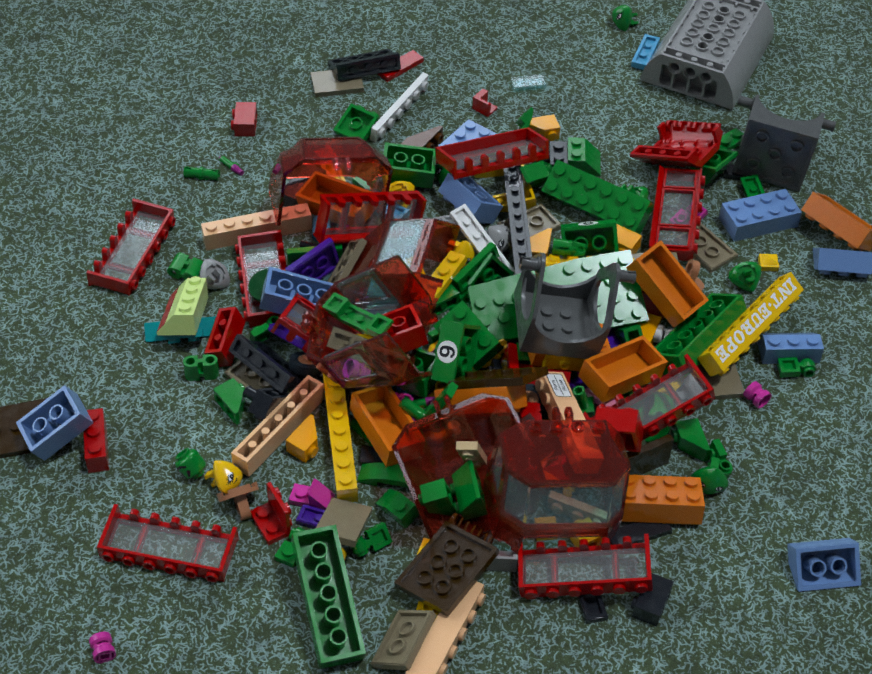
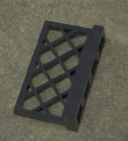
M390 49L328 60V65L336 73L338 81L401 69L399 53L392 52Z
M242 334L236 335L228 350L281 394H286L289 388H296L305 378V376L292 372L289 368V362L265 343L250 341Z

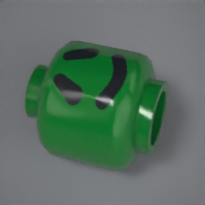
M185 448L175 457V467L184 478L197 479L203 475L206 461L196 449Z

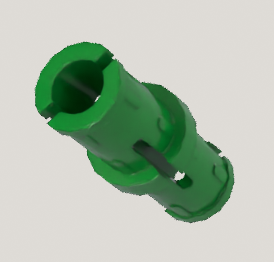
M185 166L183 176L198 178L199 180L219 181L220 170L207 169L202 166L200 168Z

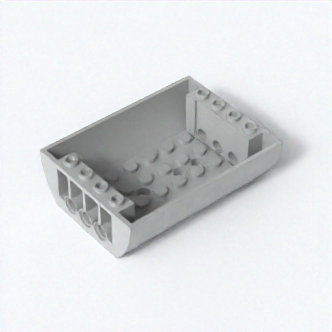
M687 0L645 66L640 80L733 110L739 95L743 92L773 38L774 22L768 5L762 0Z

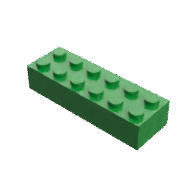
M556 160L541 190L545 196L600 221L615 219L616 224L638 234H641L654 208L650 200L560 160Z
M709 294L707 296L709 300L678 324L655 346L668 361L663 372L664 375L668 374L667 367L670 364H674L676 368L686 364L684 355L687 353L696 366L700 364L697 357L747 309L742 294Z
M336 524L292 533L291 543L319 670L364 660L366 651Z

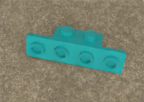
M216 316L202 317L196 335H157L160 322L144 323L145 341L168 340L169 344L180 343V339L188 338V342L200 341L199 337L210 336Z

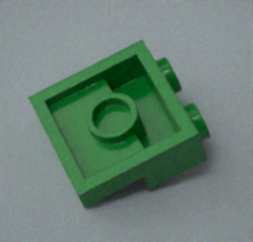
M351 103L333 131L335 134L363 146L371 134V128L380 119V116L374 111L369 112L365 110L361 105L356 106Z

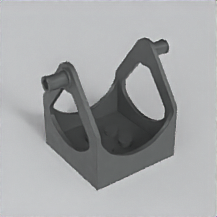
M756 94L753 99L739 95L737 106L749 108L751 112L732 173L744 176L758 175L760 181L800 192L818 143L821 129L833 132L836 121L824 119L825 113L819 112L817 118L806 121L783 118L769 111L761 103L760 95Z
M540 252L533 257L521 256L519 269L523 270L514 291L519 351L587 359L599 354L612 326L619 282L634 284L636 281V271L621 270L620 264L614 262L599 269L596 275L581 283L555 285L543 281L546 266L545 253ZM609 279L610 293L605 322L601 328L597 315L598 290L601 281Z

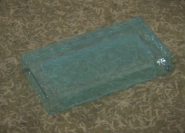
M543 74L511 77L510 82L514 92L546 89Z

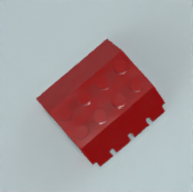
M667 120L666 124L662 122L657 127L660 140L653 146L638 145L629 155L644 163L665 164L667 166L678 165L681 167L690 166L695 168L703 167L720 148L723 134L721 123H693L692 121Z

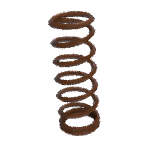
M453 513L448 522L455 525L459 514ZM464 517L460 519L459 523L456 525L457 527L460 526V524L464 520ZM470 521L467 522V524H466V526L463 528V530L466 531V528H467L468 525L470 524ZM476 525L473 526L472 530L469 532L470 534L473 533V531L476 528ZM480 529L476 537H479V535L482 532V529ZM486 533L485 537L483 538L484 541L488 537L489 533ZM491 536L487 541L489 544L493 543L494 536Z

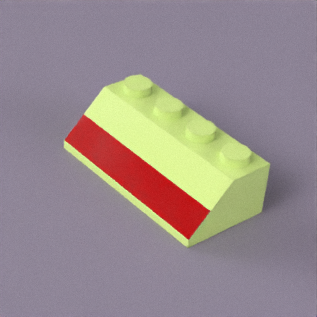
M197 276L187 278L171 294L158 327L157 335H196L208 300L206 278Z

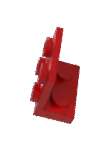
M271 482L266 483L268 502L250 510L251 518L268 546L288 537L293 526L290 514H292L290 506L287 502L284 503L282 501L280 490L278 487L274 488Z

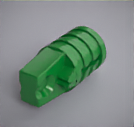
M554 238L552 255H585L586 244L573 240Z

